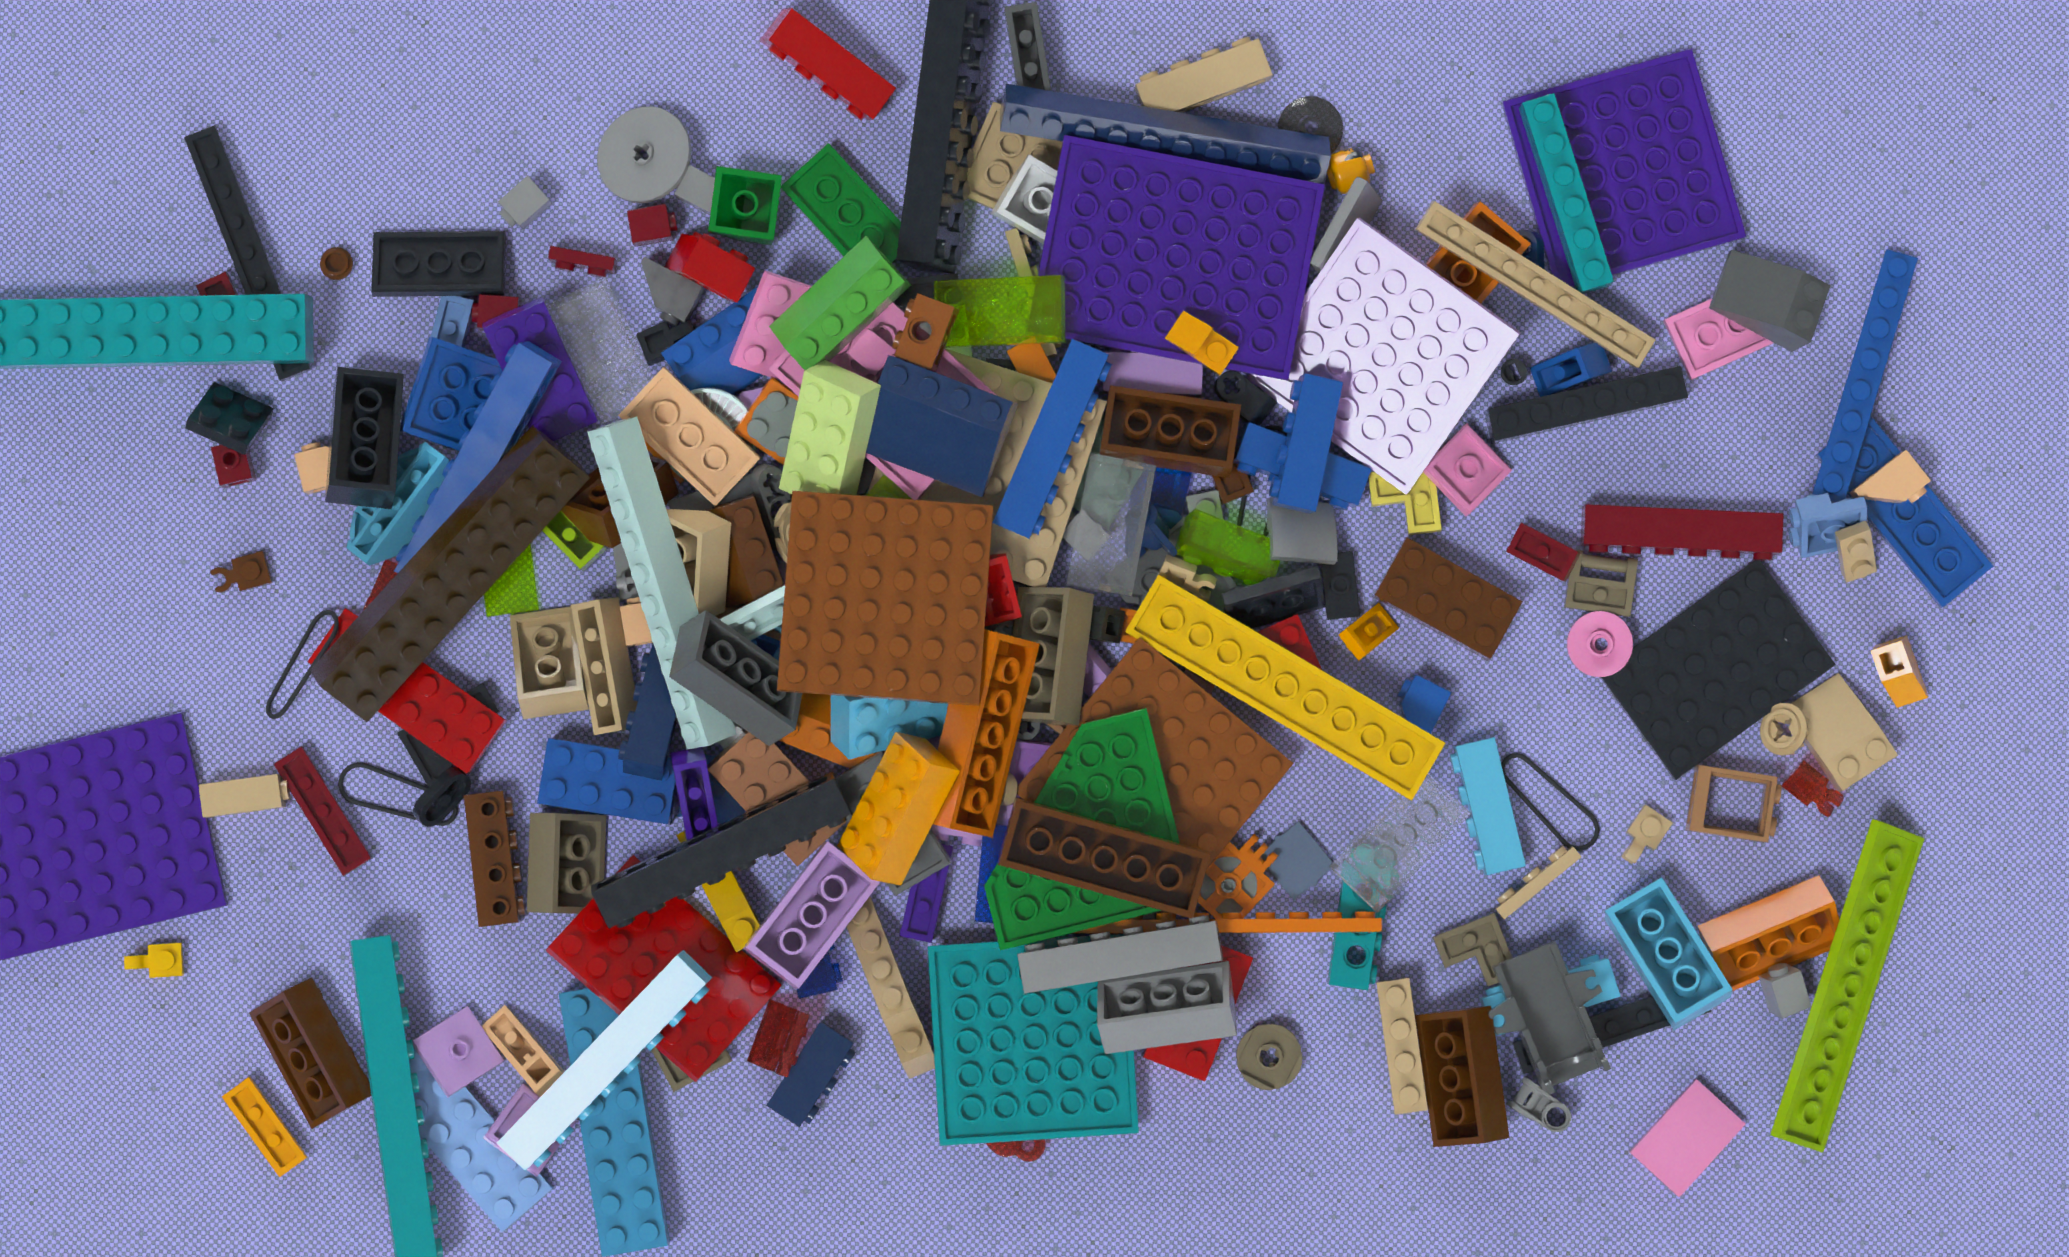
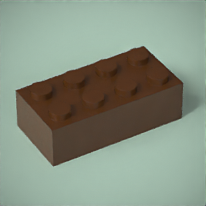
M1110 385L1099 459L1230 478L1241 405Z
M1408 537L1402 542L1372 596L1486 661L1491 660L1523 602Z
M1491 1006L1442 1010L1415 1015L1433 1147L1481 1144L1510 1138L1496 1036L1493 1028L1494 1022L1487 1013L1492 1009Z

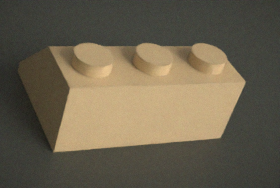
M666 509L699 614L705 610L714 616L725 612L731 522L709 511Z

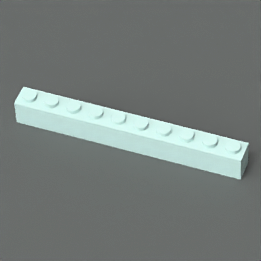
M636 416L616 421L588 431L591 449L599 468L601 481L605 487L611 512L617 525L621 544L628 560L631 576L640 598L641 607L646 617L651 639L657 652L661 671L669 690L671 703L675 709L686 748L693 749L709 746L737 733L731 719L669 677L679 628L699 615L638 418Z

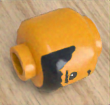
M1358 147L1348 148L1331 154L1327 175L1332 190L1337 188L1341 194H1347L1357 177L1368 181L1370 184L1369 175L1375 173L1370 154L1363 156L1362 151Z

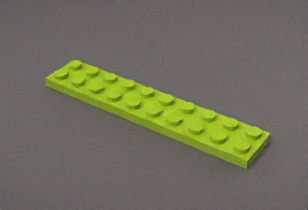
M1871 820L1770 1136L1822 1153L1824 1152L1925 838L1882 821Z

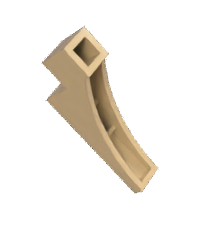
M869 897L846 927L882 1020L892 1038L901 1064L908 1078L911 1079L935 1069L934 1051L897 964L873 901Z

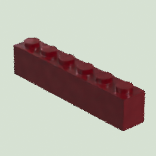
M1585 504L1582 506L1580 546H1589L1588 552L1608 553V548L1614 547L1622 548V554L1637 555L1641 554V549H1654V555L1674 556V550L1687 551V557L1704 558L1707 557V552H1720V558L1740 559V553L1753 554V560L1771 561L1773 560V555L1782 553L1784 513Z

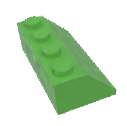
M865 236L769 327L789 354L804 370H807L824 360L830 361L908 289L911 284L875 244Z

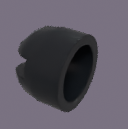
M1519 359L1507 360L1501 367V377L1509 385H1519L1527 378V366ZM1514 363L1521 377L1516 380L1510 368V365Z

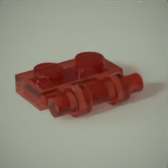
M770 999L747 1061L773 1071L778 1075L788 1077L791 1066L796 1065L798 1059L796 1052L802 1037H806L809 1028L806 1025L810 1014L797 1011L793 1007Z

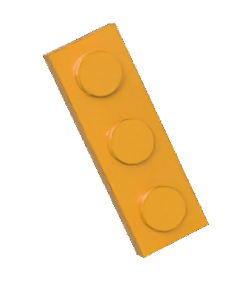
M251 1077L246 1078L222 1096L279 1177H282L308 1158Z

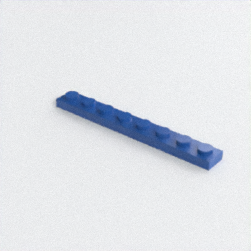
M1888 249L1885 251L1812 493L1814 495L1828 493L1831 503L1839 502L1847 497L1917 264V257Z

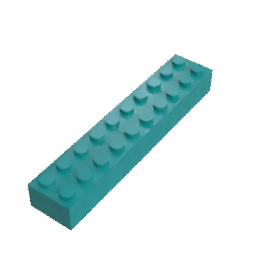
M307 294L0 300V369L314 363L313 297Z

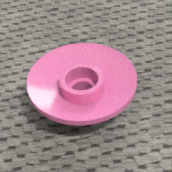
M1595 611L1580 617L1574 623L1568 634L1567 650L1571 661L1580 671L1594 677H1607L1619 672L1628 663L1633 651V637L1629 627L1620 617L1610 612ZM1600 638L1606 639L1608 643L1607 648L1603 651L1598 650L1596 647V642Z

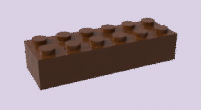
M1015 798L997 863L1004 867L1193 919L1211 854L1202 849Z

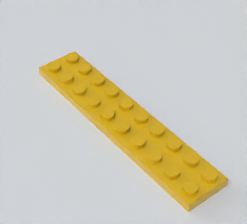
M1158 575L1125 631L1136 639L1142 638L1158 652L1411 801L1446 744L1444 741L1161 575Z

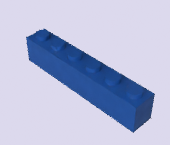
M1071 339L992 523L1029 539L1032 533L1039 535L1046 519L1045 516L1040 515L1045 503L1052 505L1059 486L1054 484L1059 472L1066 473L1072 459V455L1067 454L1071 442L1078 443L1086 425L1080 423L1084 412L1088 411L1091 413L1099 394L1094 393L1098 380L1105 382L1112 364L1107 362L1109 354Z

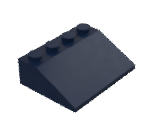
M888 355L878 381L881 388L866 453L977 496L984 497L1018 403Z

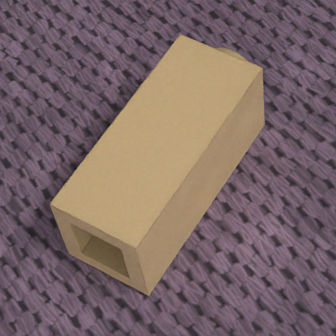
M280 774L199 785L203 818L286 807V800H290L287 780L284 781Z

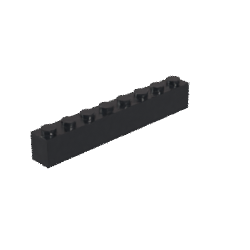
M830 772L591 885V894L608 928L615 925L617 928L625 927L635 921L634 916L647 911L648 914L659 911L665 907L666 901L676 896L679 900L692 895L696 891V887L706 882L708 885L720 882L726 877L725 873L736 868L738 871L745 870L756 863L755 859L765 854L771 857L783 852L787 848L786 844L798 840V842L807 841L817 834L816 830L828 825L829 828H833L844 823L847 820L846 816L851 814L849 805L833 772Z

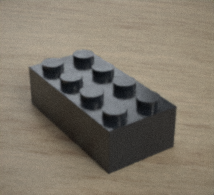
M337 367L333 388L325 493L326 503L392 509L396 492L404 374Z

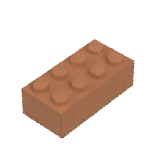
M747 730L741 733L707 765L708 771L746 812L810 782L775 743L768 746ZM846 821L833 828H829L827 825L816 830L817 834L807 841L798 842V840L786 844L787 848L783 852L798 867Z

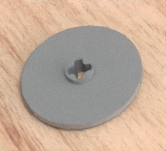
M639 107L627 111L611 123L600 141L597 154L600 176L606 187L623 200L633 203H648L661 199L679 185L688 170L692 151L690 137L682 122L664 109ZM643 149L649 155L646 160L639 154Z

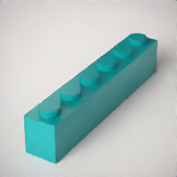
M1552 93L1523 102L1519 107L1520 115L1575 288L1582 294L1609 287L1614 280L1555 94Z

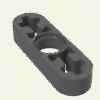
M760 464L752 471L750 483L771 546L778 552L775 538H780L779 527L774 528L775 518L771 515V507L776 501H781L782 504L792 502L790 493L779 489L782 471L768 464ZM766 474H770L772 477L768 480L769 486L763 485V482L767 479Z

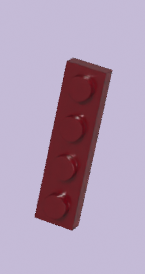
M301 746L274 763L284 781L287 780L290 792L343 876L373 859L304 747Z

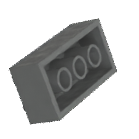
M707 610L680 626L669 675L671 679L768 746L796 730L803 693L777 691L779 661Z

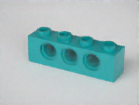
M1346 853L1337 911L1342 912V918H1352L1355 912H1375V918H1385L1387 899H1382L1383 885H1390L1392 867L1386 866L1387 859ZM1362 880H1368L1374 886V893L1368 899H1362L1356 893V886ZM1334 932L1327 984L1368 990L1369 984L1375 985L1378 965L1372 964L1374 951L1380 952L1382 932ZM1354 945L1360 946L1365 953L1363 961L1357 965L1351 964L1346 957L1348 949Z

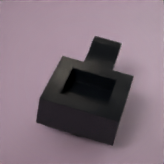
M691 320L671 329L668 323L664 321L637 333L636 336L648 365L652 366L664 361L665 358L661 353L696 328L692 325Z

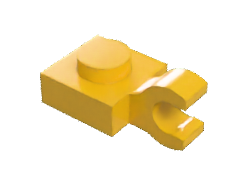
M182 943L148 945V955L124 956V970L149 968V978L184 976Z

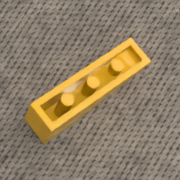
M685 831L676 835L680 843L686 841ZM731 870L725 873L726 877L720 882L713 885H708L706 882L702 884V887L735 951L739 952L743 950V947L761 923L734 872Z

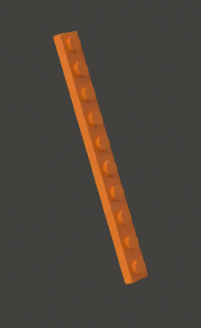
M1256 912V919H1242V913H1222V919H1209V922L1217 920L1219 933L1383 932V919L1375 918V912H1355V918H1342V912H1322V918L1309 919V912H1289V919H1275V912ZM1156 913V920H1143V915L1069 934H1098L1104 932L1123 934V929L1143 926V932L1157 930L1156 924L1175 921L1176 927L1190 924L1189 919H1176V914ZM1194 913L1193 918L1209 916V913Z

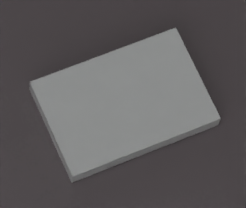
M1360 177L1355 178L1311 257L1310 264L1318 273L1323 269L1356 219L1360 217L1370 224L1383 201L1369 182Z

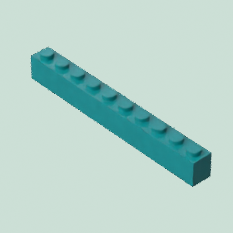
M391 935L349 941L394 1256L443 1257L441 1238H435L433 1225L439 1224L436 1204L430 1205L428 1192L434 1191L431 1171L425 1172L423 1159L429 1158L426 1138L420 1139L418 1127L424 1125L423 1111L421 1105L415 1106L414 1093L419 1092L418 1077L416 1072H410L409 1060L414 1059L412 1039L406 1040L404 1027L410 1026L407 1006L401 1007L399 994L405 993L402 974H396L394 962L400 960L398 941H391Z

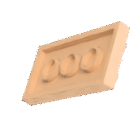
M663 367L618 415L622 420L637 416L644 440L714 506H717L761 459L749 445L666 367Z

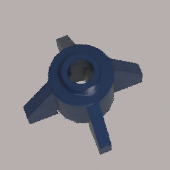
M1143 503L1135 506L1128 513L1126 519L1128 526L1126 554L1131 561L1137 562L1146 553L1144 548L1158 550L1163 547L1173 557L1178 554L1174 545L1168 540L1169 529L1171 530L1182 519L1176 509Z

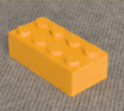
M895 732L837 846L871 880L901 886L960 770L925 738Z

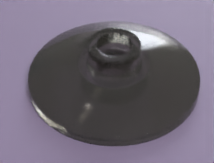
M1306 96L1298 98L1286 106L1279 118L1278 129L1329 137L1330 152L1332 154L1341 142L1343 122L1339 112L1330 102L1319 97ZM1307 122H1314L1317 125V130L1314 133L1306 131L1305 124Z

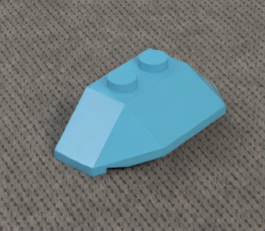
M426 442L420 444L418 448L399 455L396 492L392 509L357 506L353 513L350 540H348L346 548L369 566L397 556L400 549L405 544L410 543L414 535L411 530L416 520L421 515L424 516L430 505L427 504V500L436 487L440 488L445 478L442 473L449 459Z

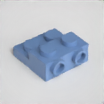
M1828 493L1807 495L1804 498L1796 499L1795 508L1789 509L1792 527L1788 528V534L1792 547H1798L1801 558L1838 551L1835 532L1865 520L1867 522L1865 498H1846L1839 502L1831 503Z

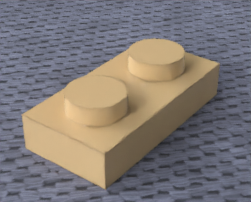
M1866 520L1835 532L1841 574L1846 583L1877 572L1871 529Z

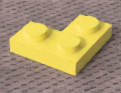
M1370 472L1368 483L1371 507L1404 503L1408 535L1441 532L1437 488L1424 473L1421 474L1410 492L1406 495L1377 473Z

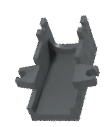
M1554 941L1492 966L1505 998L1504 1001L1487 1012L1490 1019H1493L1496 1015L1504 1017V1024L1502 1026L1493 1027L1495 1033L1498 1035L1514 1031L1519 1032L1543 1091L1552 1094L1555 1092L1553 1086L1596 1068H1600L1603 1071L1611 1069L1584 1006L1586 1002L1603 992L1599 984L1593 989H1588L1585 985L1588 977H1596L1593 969L1568 973L1558 946Z

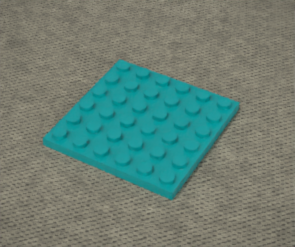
M1124 934L1110 935L1111 938L1124 936ZM1090 936L1077 937L1078 943L1091 941ZM1074 937L1049 938L1001 951L998 942L927 946L939 1146L1139 1133L1134 1050L1105 1054L1097 1026L1098 981L1024 994L1018 954L1025 953L1024 946L1044 943L1045 949L1058 947L1057 940Z

